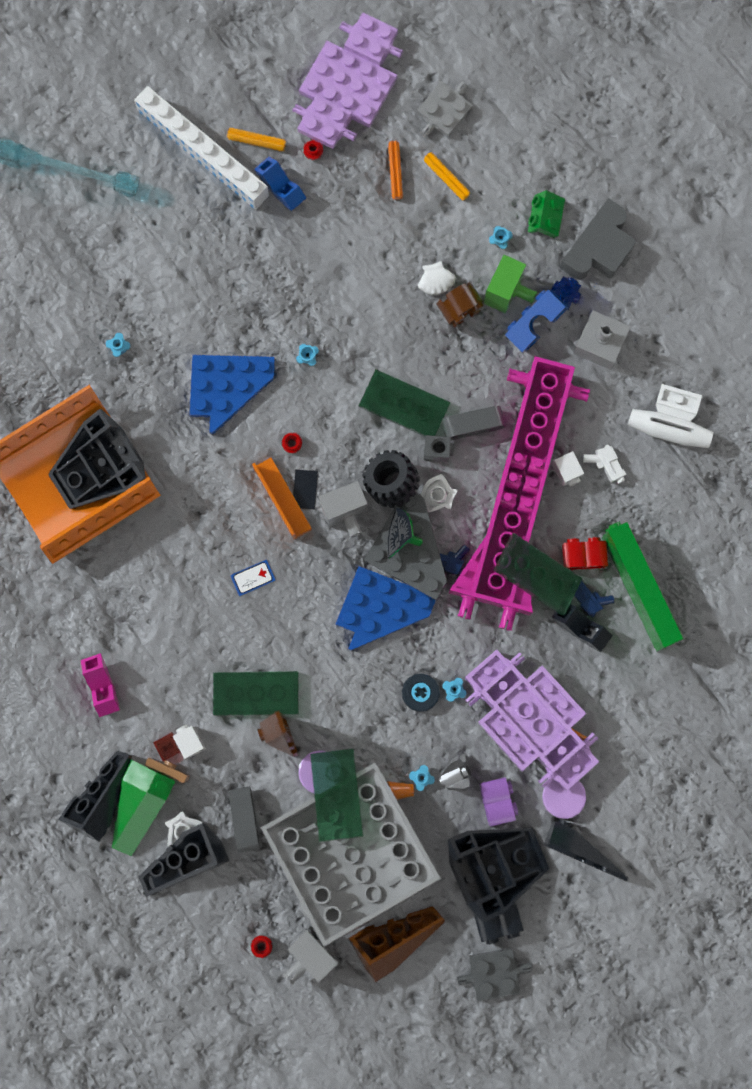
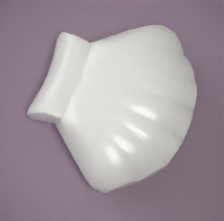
M442 261L431 265H424L423 269L425 272L418 284V288L429 295L444 294L452 288L456 276L443 267Z
M438 475L426 482L421 496L424 497L427 510L430 513L443 507L451 509L457 490L451 489L443 475Z
M183 811L175 818L167 821L165 824L169 828L168 847L184 831L202 822L186 817Z

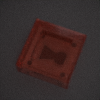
M173 732L153 742L163 762L181 753L173 738Z

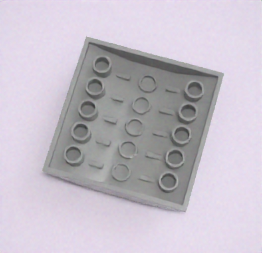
M376 762L261 827L324 947L394 909L441 879Z

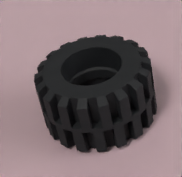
M385 450L383 454L377 453L376 458H371L369 460L370 464L365 465L364 469L366 472L362 474L364 478L362 481L363 485L372 498L381 506L387 507L388 505L390 508H394L397 505L400 507L403 506V502L408 503L410 501L409 498L416 495L415 490L419 489L417 482H420L419 473L404 453H398L397 450H392L390 453L388 450ZM399 473L393 483L383 485L389 475Z

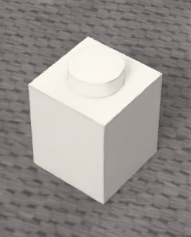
M574 452L557 458L552 463L562 486L569 484L571 487L581 482L580 478H582L584 472Z
M186 724L176 730L177 734L173 735L184 759H189L206 749L194 726L188 727Z

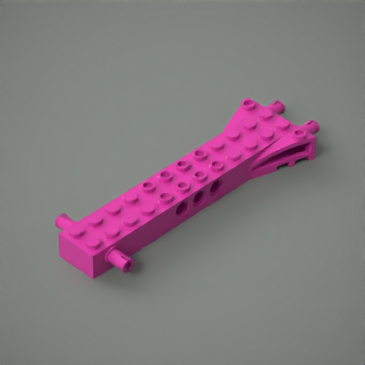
M535 356L531 370L528 373L512 368L509 369L506 381L524 385L525 392L486 536L449 591V594L462 598L458 614L460 618H463L465 610H467L465 619L471 620L474 604L479 601L501 607L504 611L499 628L504 630L506 621H508L506 630L512 631L516 613L519 612L526 615L533 613L528 552L530 536L566 400L571 397L587 402L588 394L590 393V389L572 385L574 366Z

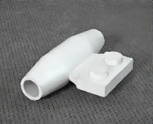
M664 384L661 385L656 401L657 412L632 409L628 422L629 426L650 436L685 446L709 448L714 432L691 422L697 415L702 395Z

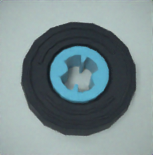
M423 673L414 674L409 677L402 688V699L411 710L417 712L432 709L440 696L436 680L430 675ZM418 687L420 689L425 688L427 691L424 693L426 697L422 698L419 696L417 698L415 696V693H417L415 689Z

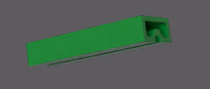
M619 521L608 526L602 540L606 541L607 550L656 652L683 639V636L628 522L621 524Z

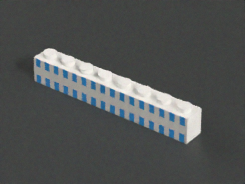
M147 86L134 99L137 110L255 210L269 197L267 185L150 87Z

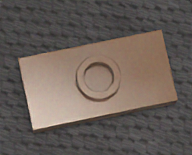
M148 758L145 763L147 767L182 783H187L190 775L177 770L176 764L167 760L163 764L153 758Z

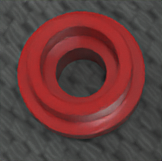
M310 140L305 143L303 153L309 160H317L323 154V146L315 140ZM312 147L317 148L314 152L310 151L309 149Z
M288 433L282 439V447L288 453H296L302 448V439L296 433ZM291 440L296 442V445L293 447L288 445Z
M259 935L251 942V951L258 958H265L272 951V941L265 935ZM258 943H265V950H259Z

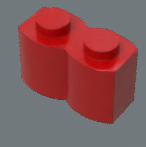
M600 537L588 538L587 542H580L579 538L567 539V543L562 545L564 570L601 569L608 566L606 541H601Z

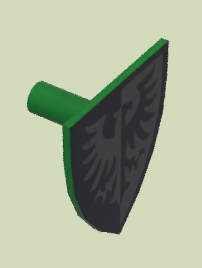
M396 508L389 528V559L407 543L421 546L422 538L414 536L412 520L409 514L400 508Z

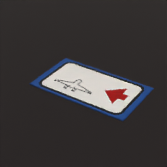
M267 559L230 575L239 596L275 581Z

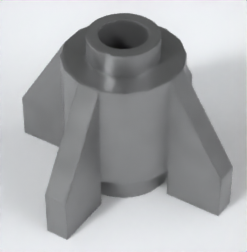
M466 754L451 759L440 772L439 781L442 787L447 788L449 791H466L479 784L475 776L472 775Z

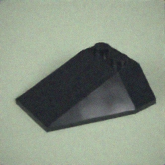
M99 409L83 422L48 475L69 509H73L125 492L145 479L143 460L122 427L102 409Z
M532 828L470 830L448 839L449 864L467 906L483 923L504 914L550 869Z

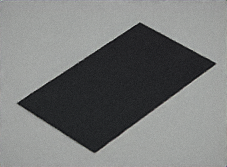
M295 469L293 496L300 509L315 510L318 471Z

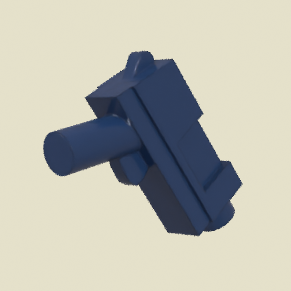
M465 544L456 553L451 551L448 552V555L440 553L445 573L455 576L461 574V567L465 562L461 559L470 551Z
M582 580L578 583L573 581L568 585L570 588L568 592L571 596L575 597L581 609L591 618L597 612L604 609L602 605L615 603L613 595L600 597L597 592L592 594Z

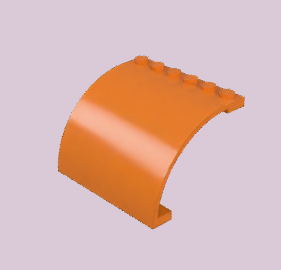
M90 385L0 440V479L27 518L41 542V550L52 564L161 496L145 471L144 480L121 494L73 509H69L48 474L86 419L99 409H102L110 416Z

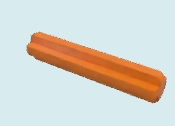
M390 141L388 149L392 198L397 200L403 198L400 149L398 141Z

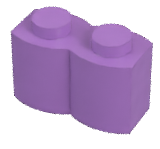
M503 777L479 783L489 826L516 821L515 816L518 815L516 803L511 802L510 794H513L511 782Z

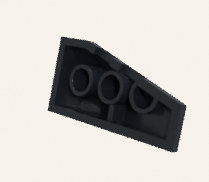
M117 750L100 769V775L93 782L88 781L85 785L87 789L79 797L74 796L58 820L86 837L100 842L112 822L121 794V781L132 760V756Z
M559 819V822H552L544 841V846L627 882L628 877L576 830L570 828L571 823Z

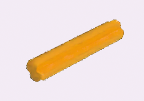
M229 128L227 132L229 140L278 151H284L286 147L285 139L236 128Z
M429 152L424 157V162L461 200L467 199L470 191L432 152Z

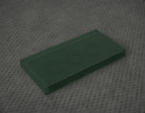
M375 369L358 407L426 437V435L436 436L451 402Z
M515 533L510 536L493 570L560 615L566 614L582 580L581 577Z
M298 671L213 672V716L272 715L278 711L284 715L299 714Z
M354 749L310 754L319 842L364 837Z

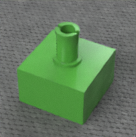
M503 254L486 290L484 304L505 314L515 296L532 304L537 291L521 285L526 264Z

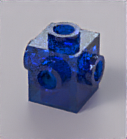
M563 276L560 282L556 280L551 289L569 307L567 310L570 309L572 304L576 305L582 295L579 293L581 285L572 277L567 278Z

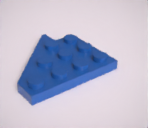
M192 355L190 417H210L209 433L214 434L274 380L275 357Z
M359 566L335 625L354 632L348 648L352 651L430 617L436 600L407 584Z

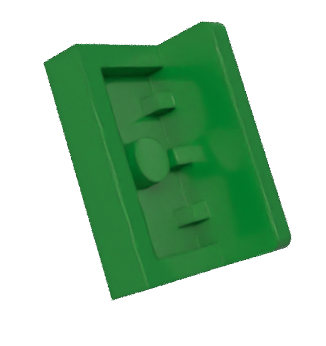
M547 190L536 194L532 200L528 232L532 234L538 231L552 238L559 237L565 198Z

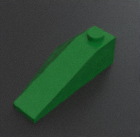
M131 760L121 781L122 788L120 800L118 801L117 821H115L112 840L113 849L129 856L133 855L166 802L175 780Z

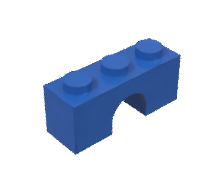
M543 290L535 298L537 302L532 307L530 305L527 306L521 313L522 317L518 321H513L507 327L508 332L505 336L521 352H527L540 338L533 328V323L537 317L543 315L550 322L555 323L569 308L552 290Z

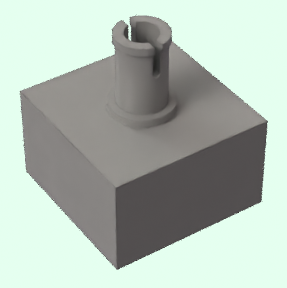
M592 310L573 354L611 370L631 326Z
M358 481L319 496L320 506L329 527L344 522L350 538L362 534L356 516L368 512V504Z
M308 927L287 949L297 959V962L283 975L288 979L294 973L289 979V982L293 985L308 971L319 983L338 964L339 958L328 946L324 947L318 935Z

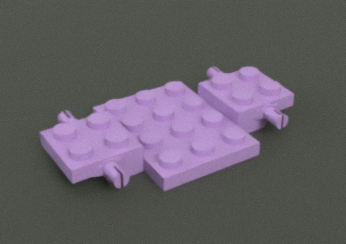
M365 13L361 14L354 26L344 21L341 22L339 29L349 33L344 49L326 41L299 89V94L313 101L307 109L297 104L293 108V112L303 116L297 128L298 132L331 149H334L337 141L343 136L352 141L355 140L357 133L347 129L351 120L370 128L397 80V74L381 66L389 53L398 58L403 53V50L393 46L398 29Z
M496 649L465 677L474 690V693L465 701L469 702V706H472L481 699L492 708L478 724L521 772L538 759L547 772L546 775L538 780L539 784L545 781L541 785L545 788L554 780L567 792L599 763L589 748L598 740L597 736L589 741L595 735L591 733L586 739L581 740L571 729L586 713L543 666L526 679L516 668L525 660L524 656L521 657L522 654L518 653L513 659L509 660L503 657Z

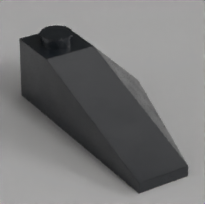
M201 823L184 831L138 877L145 896L148 897L229 862V858L219 837L205 823Z

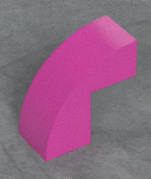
M101 653L81 660L82 674L92 692L93 705L99 718L119 711L120 708L113 682Z

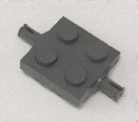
M506 948L469 955L470 974L457 976L459 986L472 983L478 1002L520 994L519 974L532 972L531 963L517 965L514 960L513 949Z

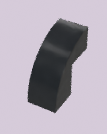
M566 601L561 603L551 617L573 636L600 653L613 636L604 626L591 621L578 607Z

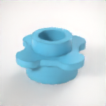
M496 226L493 235L489 237L490 244L498 245L500 249H506L508 246L507 242L512 238L513 234L506 228Z
M116 333L114 338L106 341V347L112 350L113 356L119 357L126 350L130 349V343L124 340L122 333Z
M301 344L299 346V356L296 357L297 362L314 366L319 349L316 346L312 347Z
M461 678L443 683L442 687L446 690V699L452 702L456 698H464L467 693L463 689V680Z
M426 765L420 766L419 770L416 772L412 771L409 774L410 780L414 781L416 784L415 788L418 791H422L425 786L433 784L435 778L429 774Z

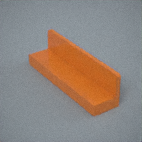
M269 458L258 465L253 463L252 466L292 538L295 540L311 531V526L273 459Z

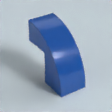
M268 157L254 169L271 193L289 210L292 211L306 199L299 185L289 180L278 161Z

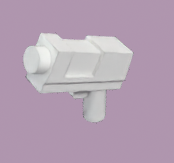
M606 445L604 448L596 450V455L583 454V463H596L599 469L603 467L611 483L617 481L619 484L625 481L626 473L621 468L612 446Z

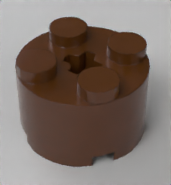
M471 281L467 285L464 283L446 294L447 299L444 302L440 299L436 303L448 324L454 328L461 325L468 315L471 318L476 316L484 307V301Z

